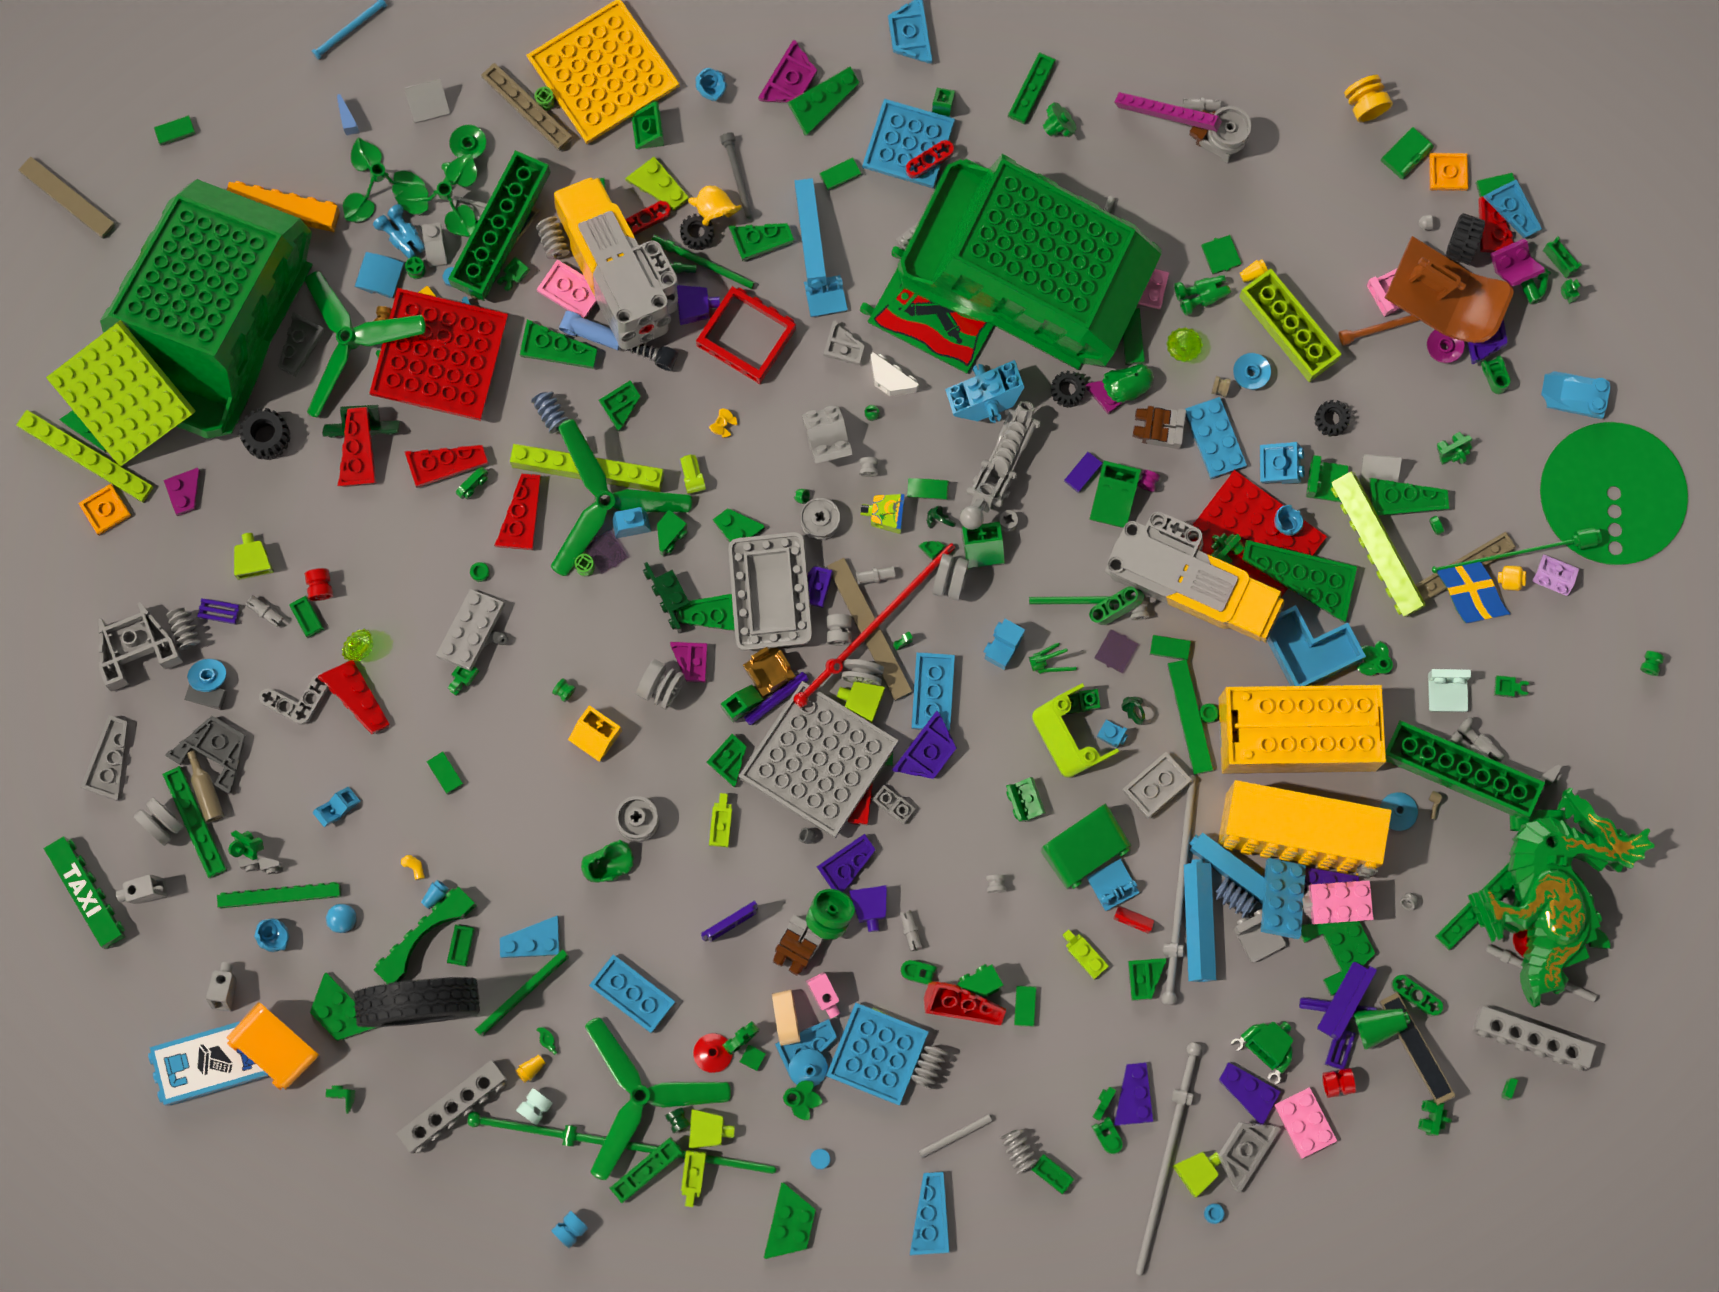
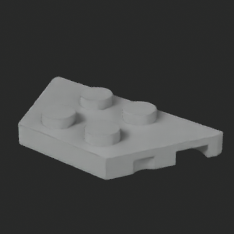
M1238 1122L1218 1154L1235 1191L1241 1193L1281 1128L1275 1125Z

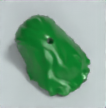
M1141 363L1105 373L1102 383H1104L1108 396L1113 401L1121 403L1129 400L1133 401L1146 393L1153 385L1154 376L1152 370L1147 365Z
M618 840L611 842L594 853L584 856L581 870L583 876L590 882L614 881L619 876L631 871V867L634 865V856L629 844Z

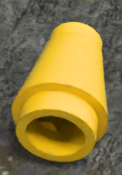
M1261 259L1254 261L1239 274L1245 283L1257 279L1268 269Z
M537 1055L519 1065L516 1073L526 1083L528 1080L531 1081L546 1063L540 1055Z

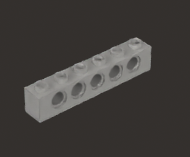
M1485 1006L1479 1008L1473 1026V1031H1476L1478 1036L1484 1038L1491 1036L1496 1038L1498 1043L1504 1045L1510 1043L1515 1045V1049L1533 1051V1055L1545 1058L1547 1056L1553 1058L1552 1061L1557 1064H1570L1571 1068L1577 1071L1590 1068L1596 1045ZM1493 1021L1499 1023V1032L1492 1029ZM1512 1028L1518 1030V1038L1511 1036L1510 1031ZM1530 1035L1537 1037L1538 1043L1536 1045L1530 1042ZM1550 1041H1553L1557 1046L1555 1052L1551 1051L1548 1047ZM1568 1048L1574 1049V1058L1568 1056Z
M490 1060L398 1131L396 1135L410 1153L416 1152L418 1154L426 1148L425 1144L428 1141L438 1139L442 1135V1130L446 1127L450 1129L458 1123L457 1119L462 1115L464 1117L469 1115L474 1110L473 1106L477 1103L483 1104L490 1098V1093L494 1090L498 1092L505 1087L506 1084L504 1082L507 1081V1078L494 1061ZM489 1079V1087L482 1089L480 1087L481 1080ZM467 1091H473L474 1098L471 1101H465L464 1094ZM452 1103H457V1112L453 1114L449 1113V1105ZM436 1115L442 1117V1123L438 1126H434L432 1123ZM421 1127L425 1128L426 1135L423 1138H418L416 1135L417 1130Z

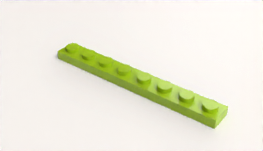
M28 410L25 411L16 424L18 428L142 503L154 488L149 483Z

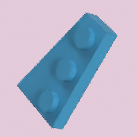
M1517 180L1483 196L1523 238L1542 229Z
M829 1019L799 1032L801 1039L799 1043L784 1046L780 1045V1041L775 1043L788 1074L790 1061L796 1053L804 1049H813L821 1053L837 1038Z

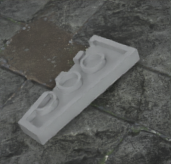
M108 715L81 784L82 789L118 801L127 721Z

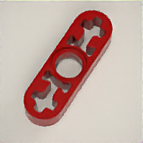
M943 140L910 160L906 164V174L908 177L918 178L949 159L953 155V144L948 140ZM943 146L945 148L949 147L948 153H946L945 151L940 153L942 151ZM928 155H932L935 158V161L931 164L926 163L924 160ZM911 166H913V167L919 166V167L917 168V172H915L914 170L911 171Z
M658 201L626 218L627 224L633 226L632 234L635 236L667 219L671 213L670 206L665 201ZM659 207L665 209L664 214H662V212H659ZM651 211H654V214H656L657 218L654 219V215ZM643 215L651 217L648 223H643L640 219ZM636 219L638 220V224L640 227L637 226L635 222Z

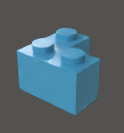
M1004 619L1002 623L998 622L994 629V641L992 643L989 642L983 651L986 653L985 660L1005 670L1023 639L1025 629L1007 619Z

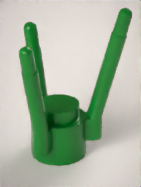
M1055 643L1029 657L1033 672L1038 671L1039 674L1044 672L1076 671L1077 667L1044 668V666H1047V659L1068 651L1065 648L1044 656L1045 653L1058 647L1059 643Z

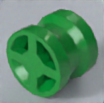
M411 257L405 263V268L411 278L419 279L424 276L426 268L419 257Z
M562 678L554 687L552 694L558 695L563 702H566L572 696L576 687L569 685L567 680Z

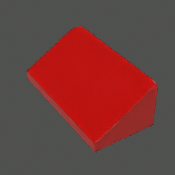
M1121 906L1117 907L1113 917L1114 920L1145 933H1150L1154 924L1153 919Z

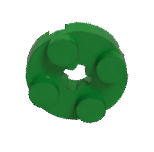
M751 1021L745 1027L740 1028L735 1033L736 1036L733 1039L730 1038L722 1046L732 1055L740 1049L739 1047L748 1043L760 1029Z

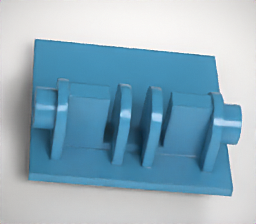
M841 275L827 277L826 285L819 288L808 287L807 281L804 282L811 317L848 311Z
M1121 859L1086 877L1105 911L1139 894L1136 882L1131 879Z

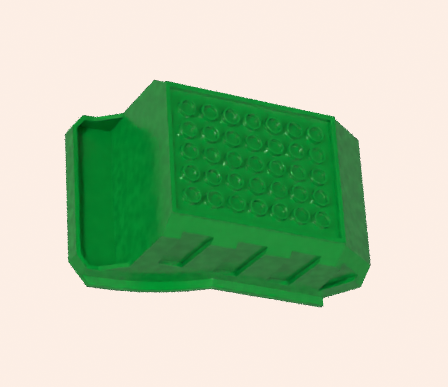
M1001 154L990 168H984L968 159H960L946 166L897 265L904 289L959 314L992 324L1078 370L1081 364L1106 366L1121 341L1162 252L1161 248L1155 242H1151L1133 223L1099 208V205L1071 193L1058 186V183L1039 173L1036 174L1017 164L1012 158Z
M199 179L189 183L168 201L162 212V217L154 231L146 239L139 257L132 269L126 274L119 287V292L111 306L106 309L100 323L103 333L120 320L125 324L195 410L191 416L176 427L210 439L232 434L247 405L270 343L313 266V263L306 261L312 231L298 217Z

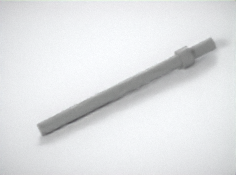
M1491 945L1487 946L1485 952L1498 957L1504 963L1509 962L1521 969L1523 968V966H1520L1523 960L1512 956L1510 952L1499 950ZM1567 982L1566 990L1591 1002L1595 1001L1597 995L1572 983Z

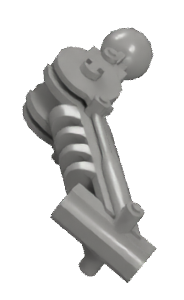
M1020 401L1015 410L1011 408L1005 410L1007 418L998 435L993 453L989 461L985 459L982 461L981 466L983 467L978 476L974 477L973 487L967 489V494L972 495L973 500L971 506L965 507L960 513V522L966 529L974 530L979 528L984 520L982 511L988 513L993 505L997 507L1002 506L1004 499L1009 496L1011 480L1017 478V473L1013 472L1017 461L1026 448L1035 427L1038 428L1041 425V421L1033 418L1035 407L1032 403ZM992 476L999 480L997 484L990 482Z

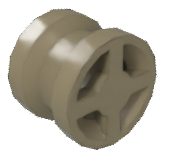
M1216 376L1211 394L1215 395L1218 393L1222 397H1226L1231 379L1227 378L1224 380L1220 376Z

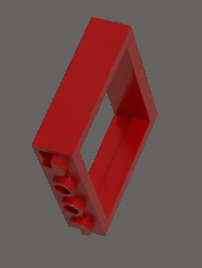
M732 286L697 338L696 345L698 348L761 384L796 331V324L792 318L788 316L783 317L778 314V310L774 307L769 306L768 308L763 305L759 298H752L742 288ZM734 297L786 328L759 370L706 339Z

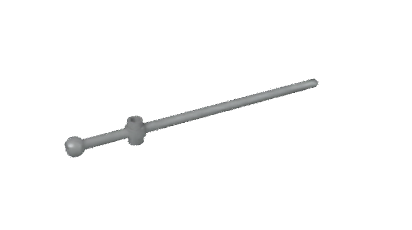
M1194 775L1189 776L1192 782L1188 784L1172 938L1170 944H1164L1163 950L1164 955H1169L1166 992L1161 997V1001L1165 1005H1174L1176 1003L1177 997L1174 993L1177 958L1178 956L1184 957L1185 945H1179L1185 890L1184 864L1188 862L1196 777Z
M1191 1042L1187 1046L1189 1057L1181 1089H1174L1172 1101L1177 1102L1139 1255L1136 1269L1138 1276L1143 1274L1184 1106L1185 1104L1191 1106L1194 1094L1188 1093L1196 1057L1202 1053V1047L1197 1043Z

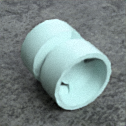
M532 1088L526 1096L527 1101L522 1102L516 1111L537 1126L543 1118L542 1113L547 1112L553 1103Z

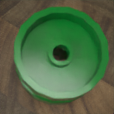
M835 889L819 891L807 912V926L814 934L827 940L842 937L854 915L855 908L853 902L846 894Z

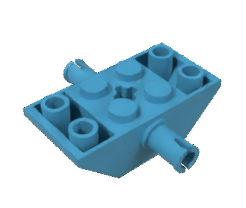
M1015 360L987 372L983 364H978L979 370L975 365L973 367L975 377L946 388L945 391L953 415L973 421H980L989 417V420L993 423H996V416L997 420L1000 421V412L1013 407L1024 389Z

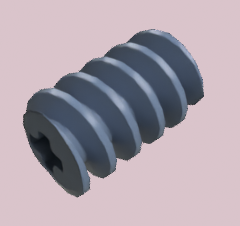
M543 392L533 397L531 402L535 403L534 407L538 410V414L542 416V421L546 422V428L549 429L550 434L559 431L558 427L568 420V417H561L565 413L564 410L558 412L561 405H554L558 401L557 398L551 399L554 393Z
M1226 877L1215 892L1217 893L1216 900L1218 901L1223 897L1222 904L1225 905L1230 902L1229 909L1231 910L1236 907L1235 914L1242 911L1241 918L1243 919L1247 917L1257 902L1253 903L1254 896L1247 899V891L1240 894L1242 887L1239 886L1234 889L1235 882L1228 885L1229 878Z

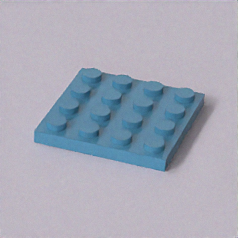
M884 99L862 168L934 188L941 164L915 179L908 177L906 174V164L943 140L949 141L955 119ZM944 146L942 147V151L940 153L946 150ZM928 155L924 160L926 163L931 164L935 161V158L932 155ZM911 166V171L914 170L915 172H917V168H918L919 166H917V167Z
M855 1002L826 1077L900 1106L928 1031Z

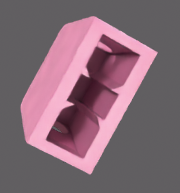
M822 972L807 980L806 983L821 1010L825 1009L830 1019L839 1015L840 1011L836 1005L839 999L826 973ZM828 993L830 998L828 1001L824 1002L822 997L824 994Z

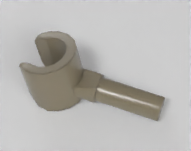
M1432 791L1429 797V801L1434 802L1430 819H1435L1438 804L1442 799L1441 794Z

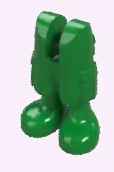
M1225 275L1197 280L1192 287H1185L1182 282L1175 283L1174 290L1177 300L1181 301L1180 307L1185 315H1190L1196 306L1201 304V306L1205 307L1231 293L1229 286L1217 288L1227 282ZM1194 294H1198V295H1199V297H1196V298H1193V299H1188V298H1187V297H1190V296H1192V295H1194Z

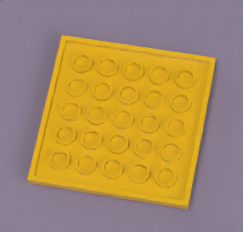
M621 0L611 2L526 55L545 85L552 90L554 98L586 144L632 117L638 110L680 87L674 75Z

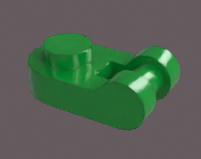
M913 960L905 961L902 964L901 975L904 979L926 986L934 982L932 978L937 971L936 966ZM920 970L926 971L925 978L919 976Z
M1107 1117L1103 1119L1104 1122L1096 1123L1091 1127L1103 1149L1109 1154H1116L1121 1150L1123 1143L1111 1119ZM1108 1128L1111 1134L1104 1137L1102 1131Z

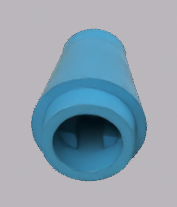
M439 880L432 882L421 903L430 909L446 896L449 888Z

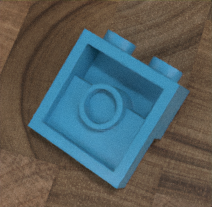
M1298 442L1260 445V482L1262 484L1281 482L1282 484L1300 483L1301 477L1305 476L1304 466H1301V459H1304L1305 456L1304 448H1301Z

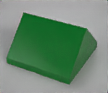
M655 101L638 110L632 116L636 149L664 146L659 103Z

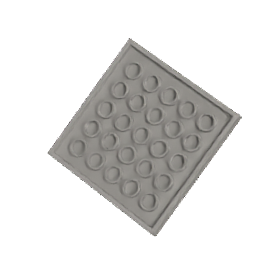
M802 681L739 774V778L836 838L898 745L899 740L818 690L808 698L807 705L800 708L794 703V696L799 692L803 693L810 686Z

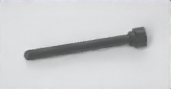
M725 133L720 136V141L724 148H727L746 218H751L752 211L734 149L736 139L734 133Z

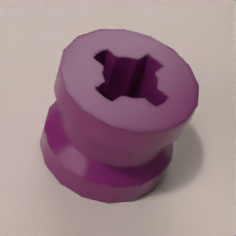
M1143 470L1141 473L1142 478L1138 481L1137 485L1144 490L1154 492L1156 489L1155 484L1159 481L1160 476L1153 471Z

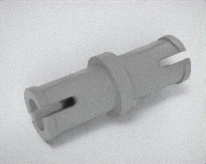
M1204 97L1199 99L1183 98L1182 107L1200 112L1203 110L1217 111L1221 107L1220 99L1209 100L1204 99Z
M894 567L872 568L870 571L856 572V581L859 585L894 579Z
M254 595L246 602V606L257 612L260 618H265L275 625V627L282 623L284 617L273 611L270 605H265L255 598Z
M912 910L905 911L906 913H900L905 929L903 933L907 936L910 951H916V948L918 950L922 948L917 933L919 929L918 926H915Z

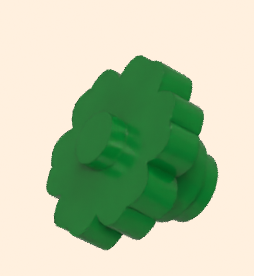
M1053 102L1046 110L1049 118L1043 124L1045 132L1051 137L1061 132L1065 137H1071L1075 134L1077 130L1076 123L1072 120V116L1066 108L1061 107L1058 102Z

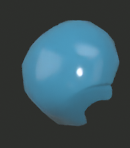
M1292 505L1282 506L1276 512L1274 523L1277 530L1281 533L1293 536L1303 527L1304 520L1301 512L1293 509Z
M347 904L332 906L325 917L326 925L332 932L346 933L356 923V913Z

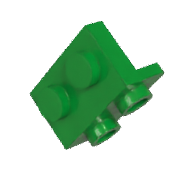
M1033 777L1015 784L1006 785L1007 797L1013 804V814L1019 822H1027L1046 814Z

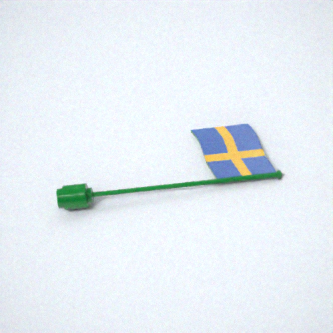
M1599 528L1582 529L1574 532L1572 540L1441 567L1433 566L1432 572L1437 573L1446 586L1456 611L1465 623L1508 615L1510 612L1502 603L1492 578L1481 562L1573 543L1574 547L1577 546L1579 550L1594 547L1602 543V535Z

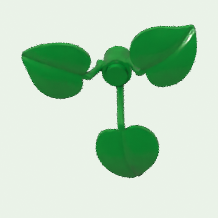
M357 138L351 150V163L356 170L361 172L369 168L371 179L365 197L360 193H351L344 199V218L349 222H362L372 216L375 205L367 199L370 196L374 182H381L386 178L389 183L393 184L392 192L395 196L411 184H421L424 187L426 185L417 175L405 170L397 171L394 174L393 181L389 174L385 173V166L380 163L382 159L380 150L375 145Z
M472 154L458 157L447 166L445 176L453 183L440 182L437 185V190H434L430 197H428L427 189L421 184H411L395 196V200L403 207V210L415 215L426 212L428 210L427 201H431L436 195L442 200H448L453 211L448 212L445 216L446 228L455 235L471 236L476 226L475 214L467 205H460L457 209L455 208L451 199L453 195L451 186L458 184L460 187H468L475 182L477 169Z

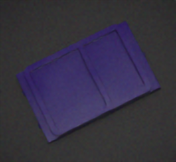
M754 900L702 932V939L712 942L756 915V910L758 909L756 901Z

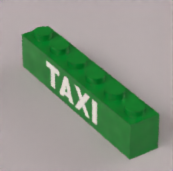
M63 836L43 848L99 945L107 949L125 938L123 933L125 931L124 926L120 921L115 920L113 916L116 914L114 909L104 901L106 896L102 889H97L94 884L96 879L92 872H87L84 867L87 865L81 855H77L75 851L77 846L74 841Z

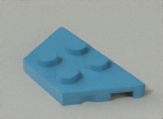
M914 0L909 4L903 5L898 11L888 15L893 53L931 64L932 56L923 0Z

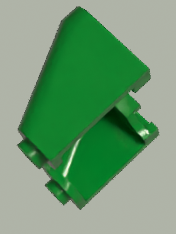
M1104 804L1047 842L1040 852L1068 890L1072 887L1074 890L1083 883L1081 880L1084 876L1114 856L1120 855L1122 857L1130 851L1131 843L1107 804Z

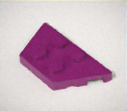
M793 39L759 95V101L787 103L807 91L817 74V69L810 63L807 55L802 52L796 40Z

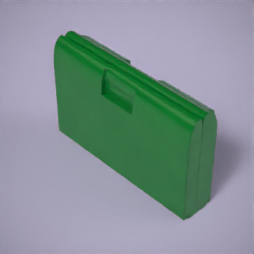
M1412 127L1381 158V162L1399 178L1404 179L1434 146Z

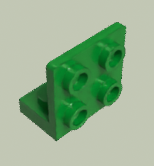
M1314 455L1310 462L1306 497L1342 503L1339 497L1336 498L1331 490L1333 487L1331 482L1347 474L1348 466L1321 462V456Z

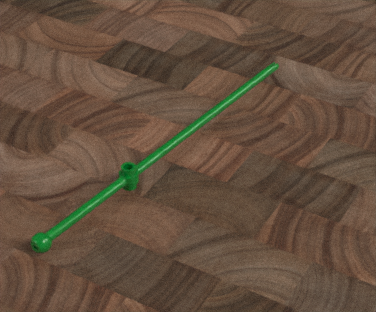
M478 1112L469 1113L467 1121L471 1127L486 1125L562 1138V1145L574 1147L575 1141L603 1145L606 1139L605 1137L577 1133V1126L566 1125L565 1130H557L481 1117ZM628 1142L625 1149L652 1153L658 1146ZM683 1151L677 1158L685 1159L686 1151ZM706 1155L705 1163L771 1174L777 1171L776 1167L711 1155Z

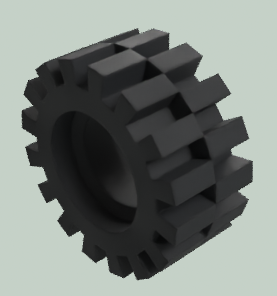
M693 214V217L687 216V220L684 218L683 224L680 225V235L684 245H688L690 249L694 247V250H698V248L702 250L704 246L708 247L709 242L712 243L714 237L711 220L708 226H704L702 224L704 218L700 214L699 216ZM694 226L702 227L704 229L703 236L700 238L692 237L690 235L691 228Z
M1070 371L1066 373L1060 372V375L1057 374L1051 385L1053 400L1057 401L1058 405L1063 404V407L1067 405L1073 407V404L1078 405L1079 401L1083 400L1085 394L1084 379H1081V375L1077 376L1074 371L1073 374ZM1065 383H1071L1075 387V392L1072 395H1065L1061 391V386Z
M1330 400L1329 402L1325 401L1323 405L1319 406L1314 420H1316L1315 426H1318V431H1323V435L1327 433L1330 437L1333 434L1338 436L1339 433L1342 434L1346 430L1350 422V414H1348L1349 409L1345 408L1344 403L1341 405L1338 400L1336 402ZM1328 412H1335L1339 416V422L1331 425L1326 421L1325 415Z

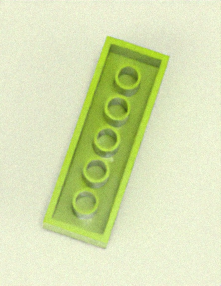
M1271 268L1241 290L1239 298L1309 383L1339 361L1342 355Z

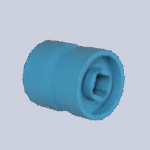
M572 1211L563 1218V1223H558L551 1230L569 1249L577 1241L576 1237L582 1236L589 1229Z

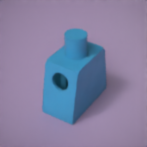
M642 507L614 513L612 522L616 539L651 532L648 513Z

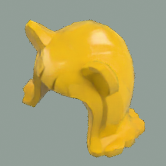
M713 185L705 186L696 198L688 199L689 203L697 207L699 214L704 218L702 221L704 226H708L709 221L713 218L723 215L728 218L742 209L741 205L736 206L733 204L726 192Z

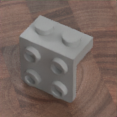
M1262 909L1254 913L1255 917L1249 920L1245 917L1237 921L1238 925L1233 929L1251 962H1256L1285 946L1282 936L1261 932Z

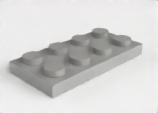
M470 589L436 654L437 658L472 671L505 606L504 602Z

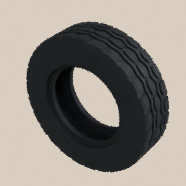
M471 977L421 979L382 984L357 990L354 992L356 1024L359 1027H391L439 1022L476 1015L480 1013L477 979Z

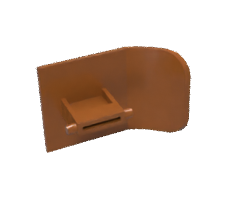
M1412 236L1384 298L1443 335L1461 341L1479 343L1490 339L1498 331L1512 299L1514 289L1506 281L1487 278L1469 272Z

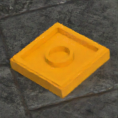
M1467 153L1429 154L1430 190H1468Z
M112 484L78 503L98 536L131 517L130 512Z

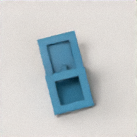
M348 786L336 792L329 802L315 808L312 813L323 827H326L339 820L355 807L360 800Z

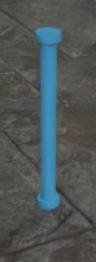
M378 0L318 49H313L311 52L319 60L323 53L379 9L385 8L387 4L384 0Z

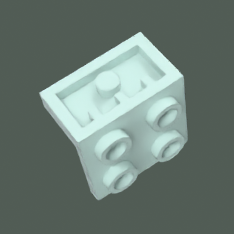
M1432 669L1428 673L1429 711L1467 712V681L1471 678V670Z

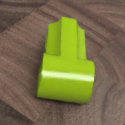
M690 454L680 458L687 494L706 490L696 455Z

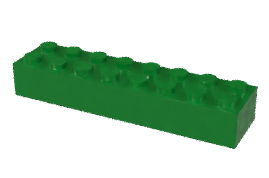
M517 150L514 151L448 278L452 287L485 301L551 174L548 164Z
M1399 720L1385 751L1387 762L1526 822L1529 821L1545 782L1401 720Z

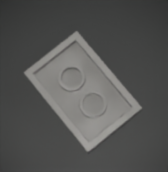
M1165 752L1125 786L1123 792L1149 819L1190 784L1192 779Z

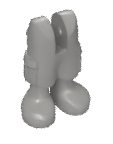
M1469 716L1448 740L1489 758L1487 756L1489 755L1498 762H1501L1505 757L1483 733L1478 736L1473 731V720ZM1462 735L1470 739L1473 742V744L1471 745L1466 740H1464L1462 738Z

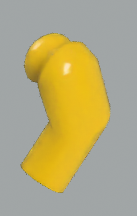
M406 855L401 859L403 867L413 869L415 880L425 878L420 860L412 855Z

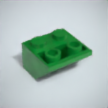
M1000 522L985 523L974 530L966 529L962 526L961 533L965 559L969 560L967 569L1005 564Z
M987 964L980 966L976 969L975 974L970 976L968 973L960 977L959 983H957V986L984 999L1003 988V983L992 964L990 966H987Z

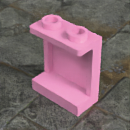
M1397 269L1379 278L1375 276L1369 279L1366 285L1384 317L1401 309L1384 298Z

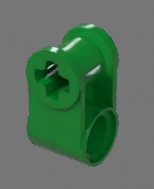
M1499 355L1496 359L1487 362L1485 360L1482 361V371L1488 380L1492 392L1495 394L1504 393L1511 380L1505 368L1503 358ZM1496 381H1502L1504 386L1498 385Z

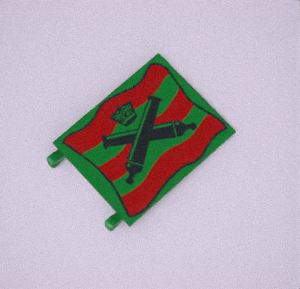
M894 246L891 255L900 259L904 251ZM897 267L875 309L865 302L860 306V312L870 316L867 323L967 374L993 325L959 314L920 296H917L900 316L888 304V301L902 286ZM903 289L892 302V305L900 311L914 293ZM902 293L908 294L907 300L901 298Z

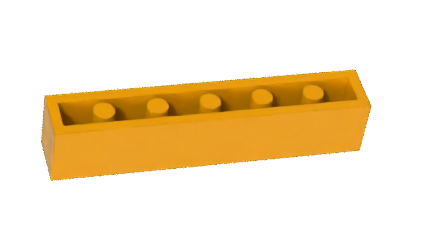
M240 181L228 183L227 191L298 217L307 227L335 232L340 210L334 202L325 201L324 203L313 197L301 198L294 193H289V195L283 194L276 189H271V191L265 190L258 185L251 187Z

